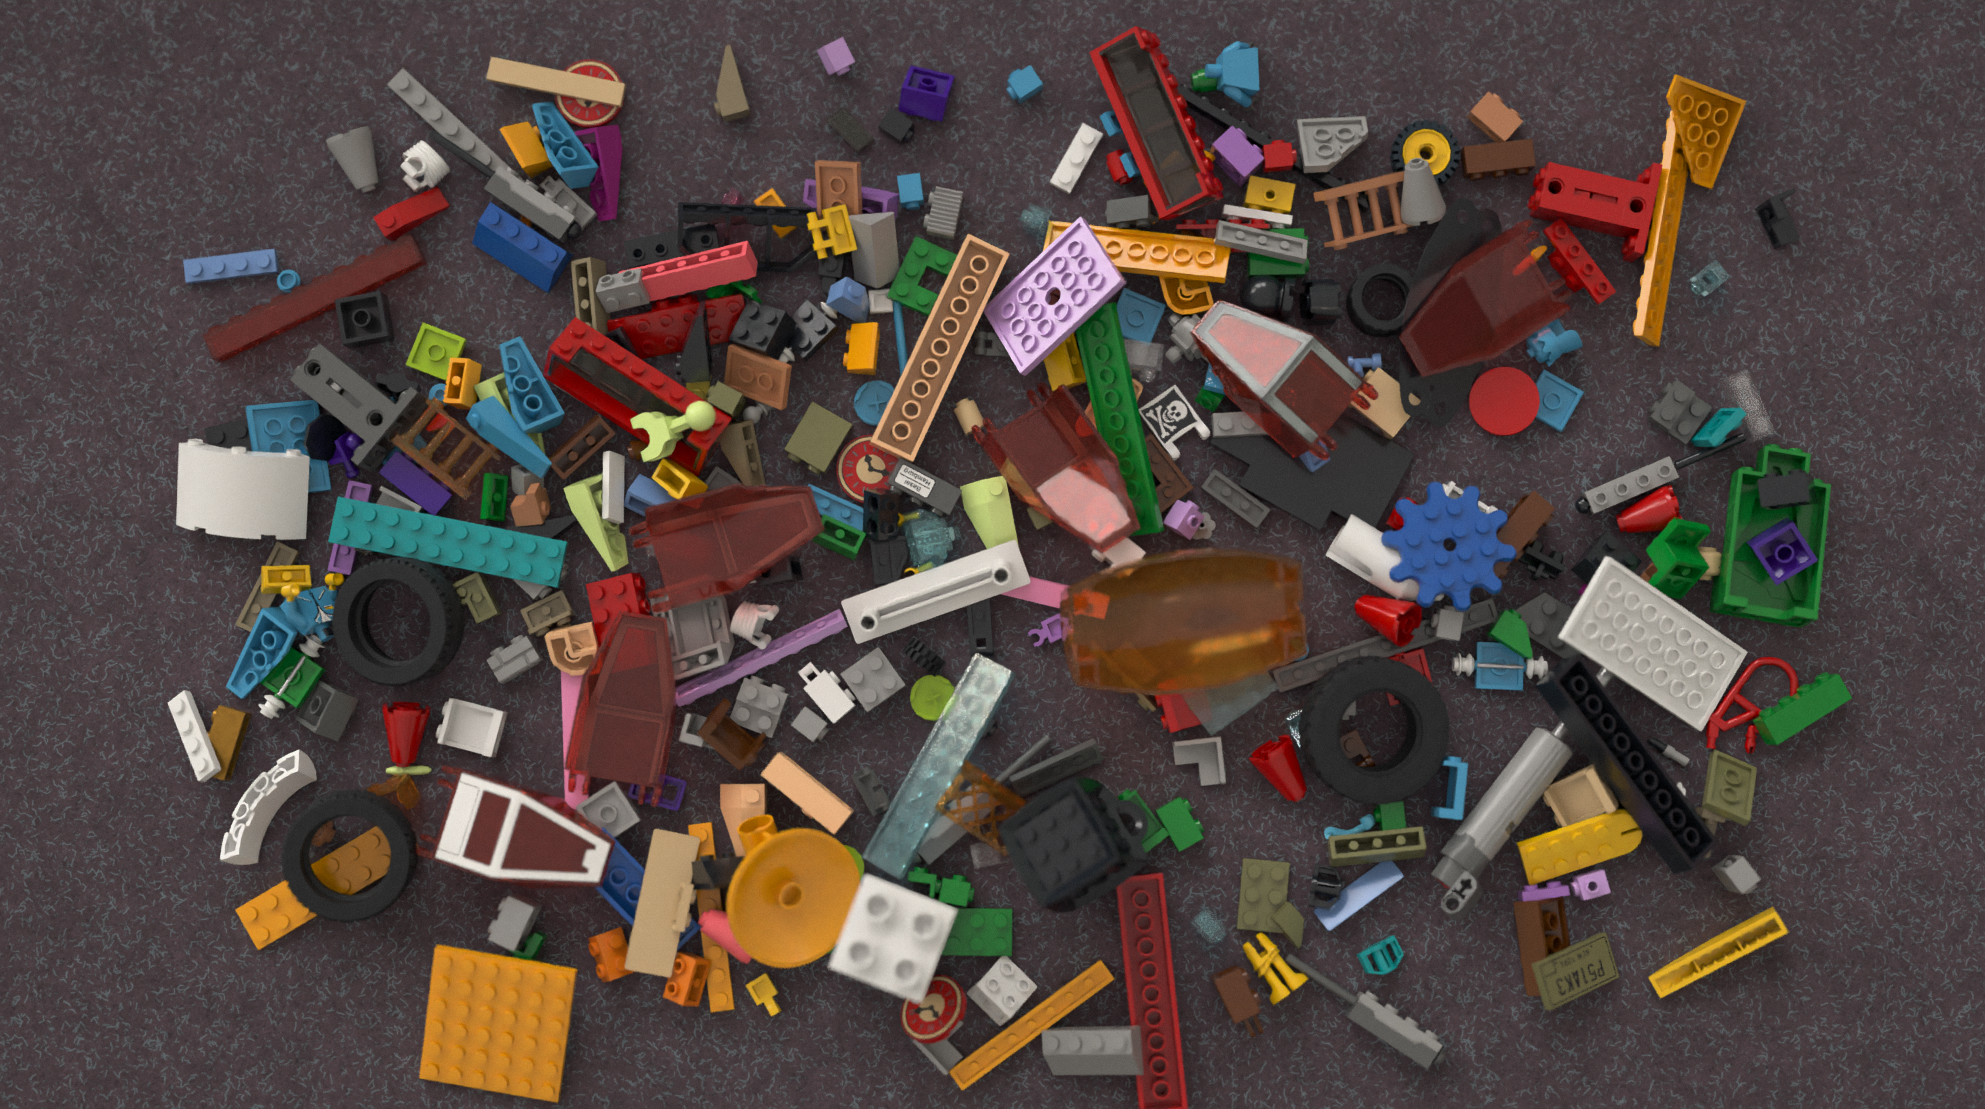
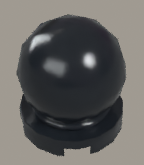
M1267 274L1255 275L1243 285L1240 292V303L1243 310L1267 320L1276 316L1278 317V323L1288 324L1294 297L1291 296L1292 287H1295V278L1285 277L1282 283L1275 277Z

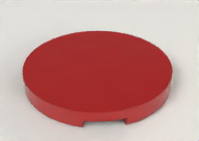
M1497 367L1482 374L1472 386L1469 396V409L1474 421L1482 429L1496 436H1511L1522 432L1536 418L1540 404L1539 392L1534 381L1526 373L1512 367Z

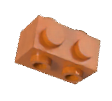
M676 951L672 975L668 977L663 997L683 1006H699L711 961L690 952Z

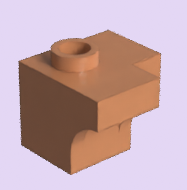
M532 483L526 494L516 496L510 506L516 527L543 524L551 510L547 490L541 487V483Z

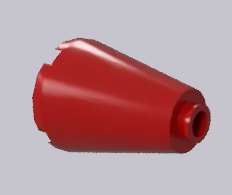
M1367 594L1359 597L1355 602L1356 615L1396 646L1404 647L1408 645L1414 638V635H1412L1414 628L1419 629L1421 624L1422 608L1415 602Z
M407 701L393 702L391 707H387V703L383 705L382 711L391 761L396 763V766L410 767V763L416 761L430 715L431 707L425 704V708H420V703Z
M1281 735L1278 737L1280 741L1273 743L1272 740H1269L1258 747L1251 754L1253 758L1249 757V760L1287 801L1297 802L1305 797L1307 787L1293 741L1289 735Z

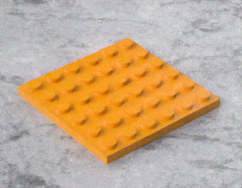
M437 944L434 950L419 1078L558 1103L561 1094L577 969Z

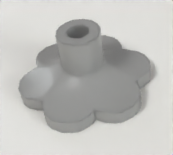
M1206 512L1201 513L1205 516L1201 522L1204 526L1200 527L1199 525L1192 537L1195 540L1201 538L1209 539L1212 535V530L1215 529V522L1211 520L1210 515Z

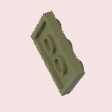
M1714 749L1709 755L1702 807L1746 826L1750 822L1757 767Z
M1242 858L1237 929L1284 933L1271 918L1287 900L1289 862Z

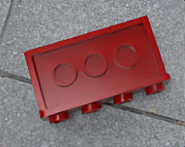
M629 573L586 584L602 666L623 615L651 620L649 614L651 607L645 595L646 583L640 573ZM628 627L611 674L657 664L655 631Z

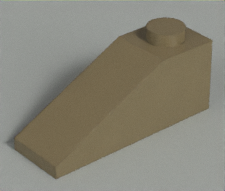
M726 45L716 93L718 102L714 103L717 116H722L724 122L751 115L731 45Z
M753 420L730 422L720 440L723 453L748 492L765 488L766 485Z

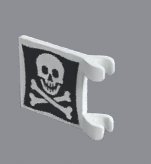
M1176 385L1139 409V414L1173 461L1180 457V452L1172 442L1192 428H1195L1202 440L1210 436L1209 429L1201 421Z

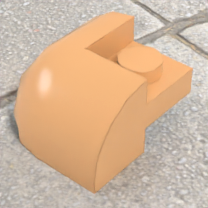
M592 622L571 626V624L563 625L549 631L545 635L550 659L553 665L561 671L569 673L570 676L601 671L602 661Z

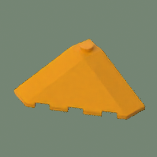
M1675 74L1666 98L1673 112V121L1682 142L1681 148L1685 161L1689 165L1691 181L1712 189L1746 101Z

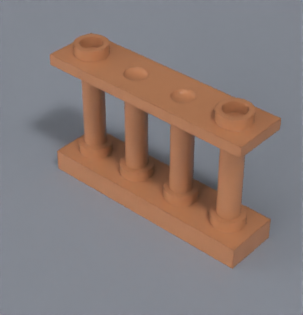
M1404 171L1315 192V202L1324 201L1325 205L1328 206L1334 240L1325 242L1324 246H1334V250L1347 248V243L1392 231H1394V235L1408 232L1407 228L1414 225L1402 222L1400 215L1401 207L1396 188L1399 187L1398 182L1404 180ZM1384 186L1385 190H1388L1395 225L1383 226L1377 197L1378 187ZM1361 191L1368 195L1375 229L1368 232L1363 231L1357 202L1358 192ZM1341 196L1348 200L1355 234L1348 237H1343L1336 203L1339 202L1338 197Z

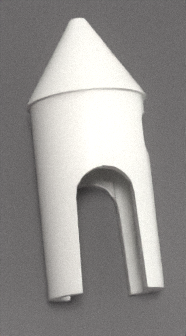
M1351 514L1346 525L1341 527L1330 545L1326 556L1398 600L1417 601L1419 584L1415 580L1407 579L1401 583H1395L1390 579L1389 571L1400 562V553L1396 549L1387 548L1382 544L1381 537L1383 533ZM1444 594L1438 595L1435 601H1441Z

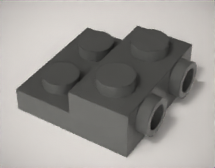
M1675 380L1672 383L1667 382L1660 393L1663 396L1659 401L1655 400L1647 410L1650 413L1647 420L1681 444L1687 445L1712 407L1695 396L1696 392L1680 381Z

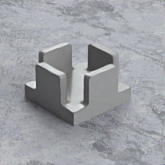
M617 781L612 782L576 806L577 811L592 834H595L601 827H604L616 838L641 821L636 812L638 810L628 796L626 790L621 789Z

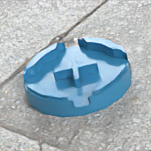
M882 380L863 384L858 389L854 398V408L858 417L866 424L878 426L894 392V388Z

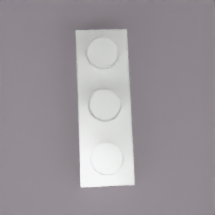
M1083 123L1050 180V184L1070 194L1103 134Z
M1224 205L1221 218L1226 219V222L1229 219H1242V222H1248L1249 224H1251V219H1265V224H1271V229H1289L1293 216Z

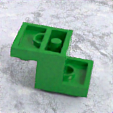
M1673 518L1646 549V552L1658 569L1647 583L1667 597L1682 599L1710 568L1697 548L1711 532L1708 525Z

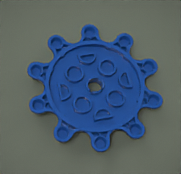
M1433 481L1427 486L1428 499L1425 504L1415 505L1405 498L1400 499L1396 503L1395 509L1402 516L1404 526L1399 531H1386L1381 537V542L1385 547L1396 549L1401 555L1400 562L1390 569L1389 576L1395 583H1401L1407 579L1415 580L1419 584L1417 602L1422 607L1431 606L1438 595L1446 594L1451 597L1455 609L1464 612L1471 606L1470 593L1474 588H1483L1490 594H1498L1502 590L1503 584L1494 574V566L1498 562L1513 561L1517 552L1512 545L1503 544L1497 538L1498 529L1507 524V513L1503 510L1483 513L1478 507L1481 494L1477 487L1468 486L1459 498L1452 499L1446 495L1444 487L1440 482ZM1446 539L1452 540L1456 544L1454 551L1444 549L1443 542Z

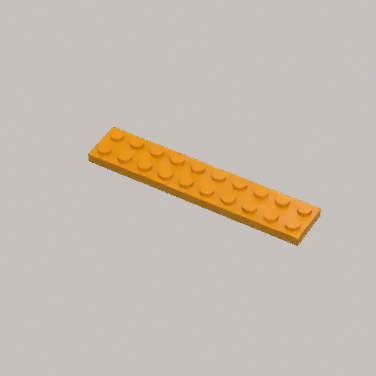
M1672 110L1670 111V117L1666 121L1667 135L1666 140L1662 144L1663 160L1660 163L1663 166L1656 194L1655 207L1651 217L1652 227L1647 236L1649 245L1648 251L1644 255V275L1640 278L1641 294L1636 302L1637 318L1633 322L1634 336L1650 346L1658 347L1660 345L1689 168L1681 148L1680 136L1675 128Z

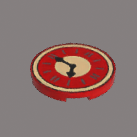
M597 60L578 61L564 70L565 72L622 83L613 68ZM555 94L556 104L562 115L570 123L581 128L606 125L619 114L622 108Z
M873 435L860 436L849 442L843 448L837 460L836 472L840 486L850 498L860 503H864V490L879 488L889 490L890 485L886 484L898 460V458L869 445Z
M934 975L921 1003L905 998L901 1009V1024L904 1031L911 1038L922 1044H933L950 1036L949 1033L956 1027L958 1022L963 1020L967 1001L963 988L951 977Z

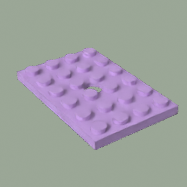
M1080 216L985 306L983 312L1020 374L1026 376L1123 287L1126 282L1087 221ZM1055 289L1060 290L1061 296L1059 301L1054 305H1049L1051 291Z

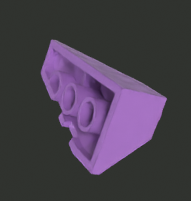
M805 179L803 202L812 208H817L816 180ZM862 187L863 214L894 212L896 219L899 194Z

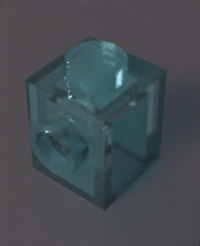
M1030 203L1028 210L1023 209L1020 222L1023 223V231L1044 237L1052 210Z

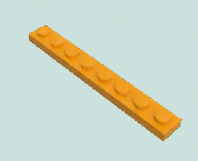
M712 822L688 825L689 835L700 838L696 861H700V856L714 855V859H717ZM720 889L696 890L699 918L703 911L708 912L710 908L723 911ZM701 931L704 958L711 961L707 974L711 1012L733 1010L735 1005L728 952Z
M1101 959L952 1067L949 1073L963 1091L1042 1033L1043 1030L1049 1028L1113 981L1114 977Z

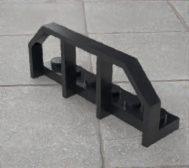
M678 202L677 246L685 255L695 253L683 241V222L687 224L705 222L711 225L725 223L724 246L729 245L730 224L735 226L753 224L759 227L767 225L764 261H758L757 271L793 272L817 253L812 245L814 244L813 236L811 246L792 261L770 262L772 225L808 228L807 214L816 212L817 215V208Z

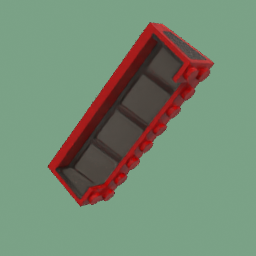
M1135 26L1089 53L1160 219L1171 220L1224 198L1221 192L1223 186L1220 180L1215 178L1212 171L1214 165L1211 159L1205 155L1203 150L1205 149V144L1202 138L1196 134L1194 129L1196 128V123L1186 111L1187 102L1177 90V79L1173 74H1170L1168 69L1170 64L1166 55L1161 53L1159 48L1161 43L1158 36L1153 32Z
M576 317L548 350L543 372L544 378L648 445L650 443V436L647 430L644 428L633 429L630 421L631 418L645 412L652 413L655 411L662 412L666 416L677 415V418L685 415L688 406L693 402H706ZM713 405L711 406L716 415L714 424L705 431H696L692 428L682 431L684 438L677 441L673 453L668 456L669 459L697 477L710 461L732 419Z

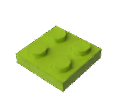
M422 323L406 366L447 381L446 377L449 371L447 368L450 367L449 359L451 357H461L467 340Z

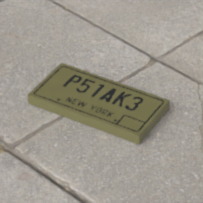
M1606 932L1593 935L1532 964L1545 1010H1552L1619 978Z

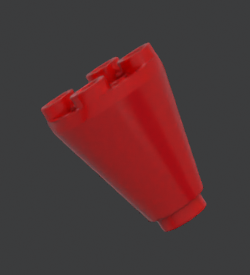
M1671 485L1661 487L1620 511L1621 514L1615 515L1621 533L1625 531L1627 533L1662 532L1673 518L1682 519Z

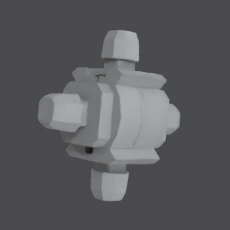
M1173 313L1168 318L1170 325L1173 327V334H1171L1170 338L1175 346H1171L1165 356L1171 363L1180 360L1183 354L1189 361H1192L1194 357L1196 359L1202 357L1207 362H1213L1217 358V353L1196 332L1197 328L1203 323L1196 314H1193L1192 318L1189 316L1183 318L1178 313ZM1210 313L1203 317L1204 320L1209 316ZM1220 319L1212 327L1213 329L1219 324ZM1210 329L1209 333L1215 338L1213 332Z

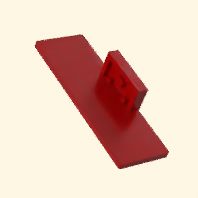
M690 293L679 295L678 298L656 300L655 303H652L651 312L608 320V331L610 332L623 326L640 359L682 351L684 340L700 301L697 294L691 295ZM742 293L705 300L710 345L729 341L728 339L745 308Z

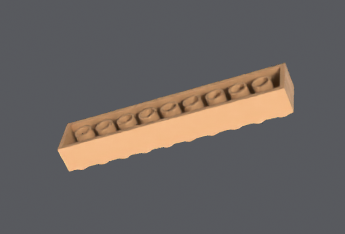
M967 234L869 445L898 459L902 458L909 463L914 461L1010 253Z

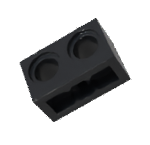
M884 488L864 490L863 532L866 533V537L878 541L897 539L898 492Z

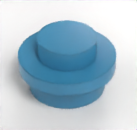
M285 270L277 278L278 287L286 293L295 292L301 284L300 276L293 270Z

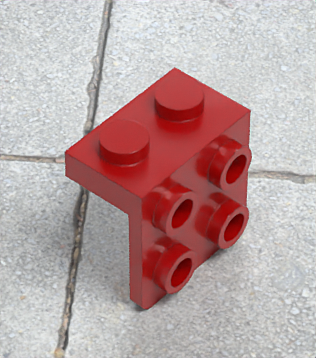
M1200 677L1156 688L1157 693H1154L1157 707L1161 706L1163 716H1160L1163 729H1168V733L1212 721L1213 716L1204 684Z

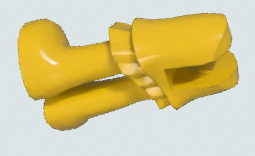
M1260 932L1255 937L1265 950L1258 955L1256 949L1248 941L1243 945V949L1253 965L1254 971H1258L1259 978L1263 975L1272 989L1270 1002L1274 1005L1289 995L1290 991L1271 969V963L1283 976L1291 991H1294L1306 982L1308 977L1303 973H1294L1279 955L1280 950L1276 948L1277 946L1265 934Z

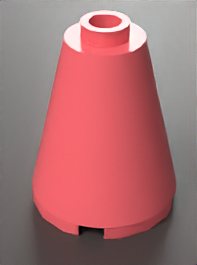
M711 908L708 912L703 911L698 921V924L701 925L700 931L740 962L748 964L752 957L735 940L730 929L727 912Z

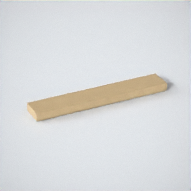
M491 57L486 78L491 82L616 107H622L626 89L625 83Z

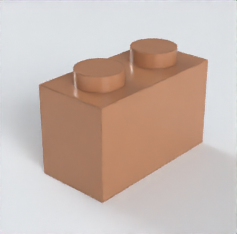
M1489 91L1467 115L1471 122L1496 143L1505 142L1523 122L1518 112L1514 109H1508L1498 95L1491 94Z

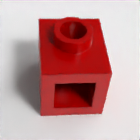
M1275 140L1271 144L1263 145L1262 147L1264 173L1291 170L1293 163L1297 162L1296 149H1292L1291 142L1285 143V140Z

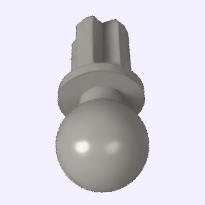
M755 401L756 407L750 406L743 411V420L752 419L754 425L759 422L762 413L767 416L768 411L773 407Z

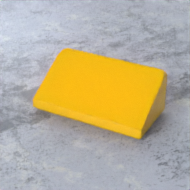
M309 565L261 567L262 594L281 593L282 587L288 586L289 583H298L300 592L310 590L312 587Z

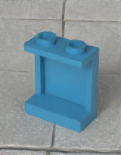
M1445 756L1443 762L1441 761L1440 765L1449 767L1446 807L1431 806V816L1463 819L1468 763H1462V758Z

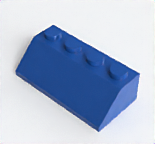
M492 202L489 203L479 219L472 244L547 293L551 291L573 254Z

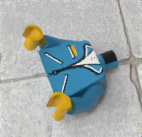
M327 574L325 582L329 585V588L322 586L300 592L298 583H289L288 586L282 587L281 594L287 597V599L284 600L280 607L285 613L286 620L294 625L301 635L305 636L316 633L321 642H326L334 637L330 626L333 621V607L338 596L336 586L343 583V574Z

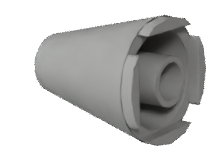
M369 126L353 129L348 133H341L327 139L328 148L356 190L361 189L365 193L376 189L375 184L379 182L372 132Z
M1413 158L1405 165L1400 208L1402 222L1414 226H1420L1421 221H1427L1428 224L1435 223L1445 215L1446 204L1429 163L1422 158Z

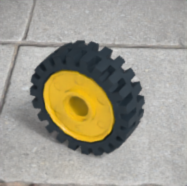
M1415 121L1413 124H1409L1402 129L1395 138L1390 153L1392 169L1394 168V173L1405 171V165L1411 159L1422 158L1420 151H1426L1430 155V159L1426 161L1429 163L1439 187L1453 175L1458 166L1460 146L1457 145V138L1453 137L1451 130L1448 131L1446 129L1447 126L1444 124L1439 125L1437 121Z

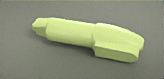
M392 766L386 769L387 774L394 776L423 775L431 772L429 766Z

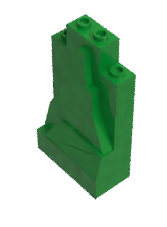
M1767 444L1757 451L1755 471L1751 467H1740L1731 474L1720 574L1714 576L1709 612L1802 628L1817 620L1831 484L1823 483V480L1814 479L1817 504L1767 510L1761 507L1757 480L1763 479L1764 474L1778 473V475L1784 476L1788 475V471L1803 469V471L1809 473L1810 453H1804L1802 449L1798 448L1787 450L1781 449L1779 445ZM1788 517L1794 522L1818 561L1780 584L1775 585L1752 552L1747 541Z

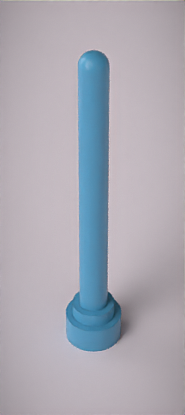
M892 301L901 376L908 362L902 306Z

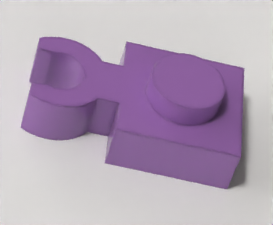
M1063 612L1042 621L1043 629H1032L1028 632L1029 636L1035 633L1040 636L1039 641L1033 644L1035 647L1043 645L1047 638L1050 643H1054L1072 634Z

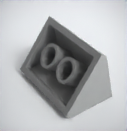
M894 212L849 215L857 250L851 251L855 281L880 288L895 280L900 267Z

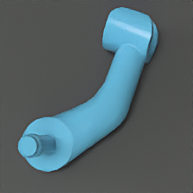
M1367 814L1359 819L1360 825L1349 830L1327 827L1324 831L1325 838L1367 831L1375 825L1374 818L1371 814Z

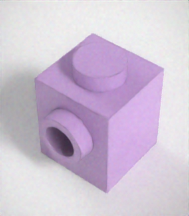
M843 37L817 50L829 75L836 72L839 76L849 71V65L855 62Z
M1177 499L1164 519L1163 524L1175 533L1191 540L1205 516L1198 511L1199 507L1188 500L1184 503Z
M1602 869L1572 876L1573 883H1571V889L1574 896H1578L1580 900H1588L1611 893L1605 871Z

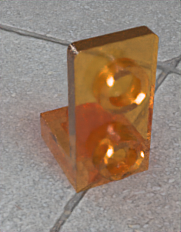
M409 773L401 777L399 774L394 775L386 783L381 785L375 783L366 789L369 792L376 793L377 796H382L396 790L399 801L404 804L407 810L415 807L422 797Z

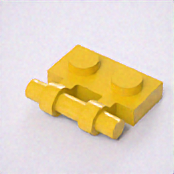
M846 204L822 210L824 218L822 220L817 219L816 212L807 214L809 221L807 226L808 230L812 232L814 240L812 245L814 251H817L818 259L827 258L825 248L831 247L833 256L857 250ZM826 226L829 240L823 241L820 228Z

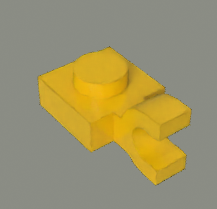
M767 973L746 985L757 1006L764 1002L771 1016L782 1011L773 996L778 994V991Z

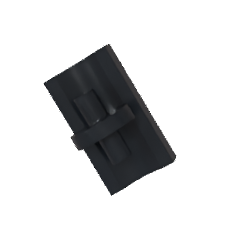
M1536 540L1524 550V553L1517 561L1527 565L1526 570L1532 572L1531 580L1536 581L1539 576L1546 580L1548 577L1555 580L1565 568V565L1562 564L1564 555L1557 551H1552L1549 556L1542 554L1544 546Z

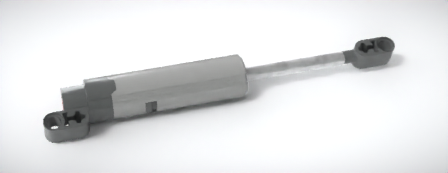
M1603 667L1596 674L1604 687L1614 676ZM1561 721L1552 733L1544 728L1534 729L1480 799L1479 803L1440 851L1443 859L1431 875L1441 886L1448 890L1441 905L1452 920H1463L1481 898L1483 890L1477 882V878L1572 756L1571 749L1563 742L1569 732ZM1459 903V907L1456 910L1450 911L1453 904Z

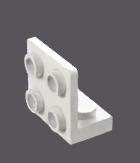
M1001 956L983 978L966 994L1001 1026L1015 1014L1034 992L1037 985L1007 956Z

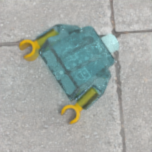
M923 509L908 511L904 515L898 512L900 517L898 527L903 525L913 566H917V568H907L904 573L912 570L915 574L940 566L947 559L948 552L953 550L952 541L961 538L959 527L953 526L948 528L945 518H938L936 514Z

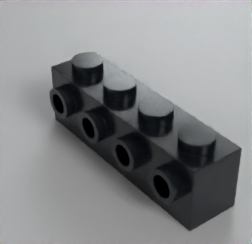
M705 224L683 229V241L695 253L721 247L716 225ZM678 230L624 241L629 268L632 269L686 256L677 246Z

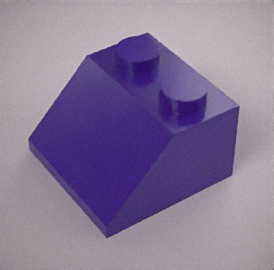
M910 66L902 85L898 111L910 116L926 117L931 121H943L955 76Z
M1788 517L1747 541L1752 552L1775 585L1780 584L1818 561L1794 522Z

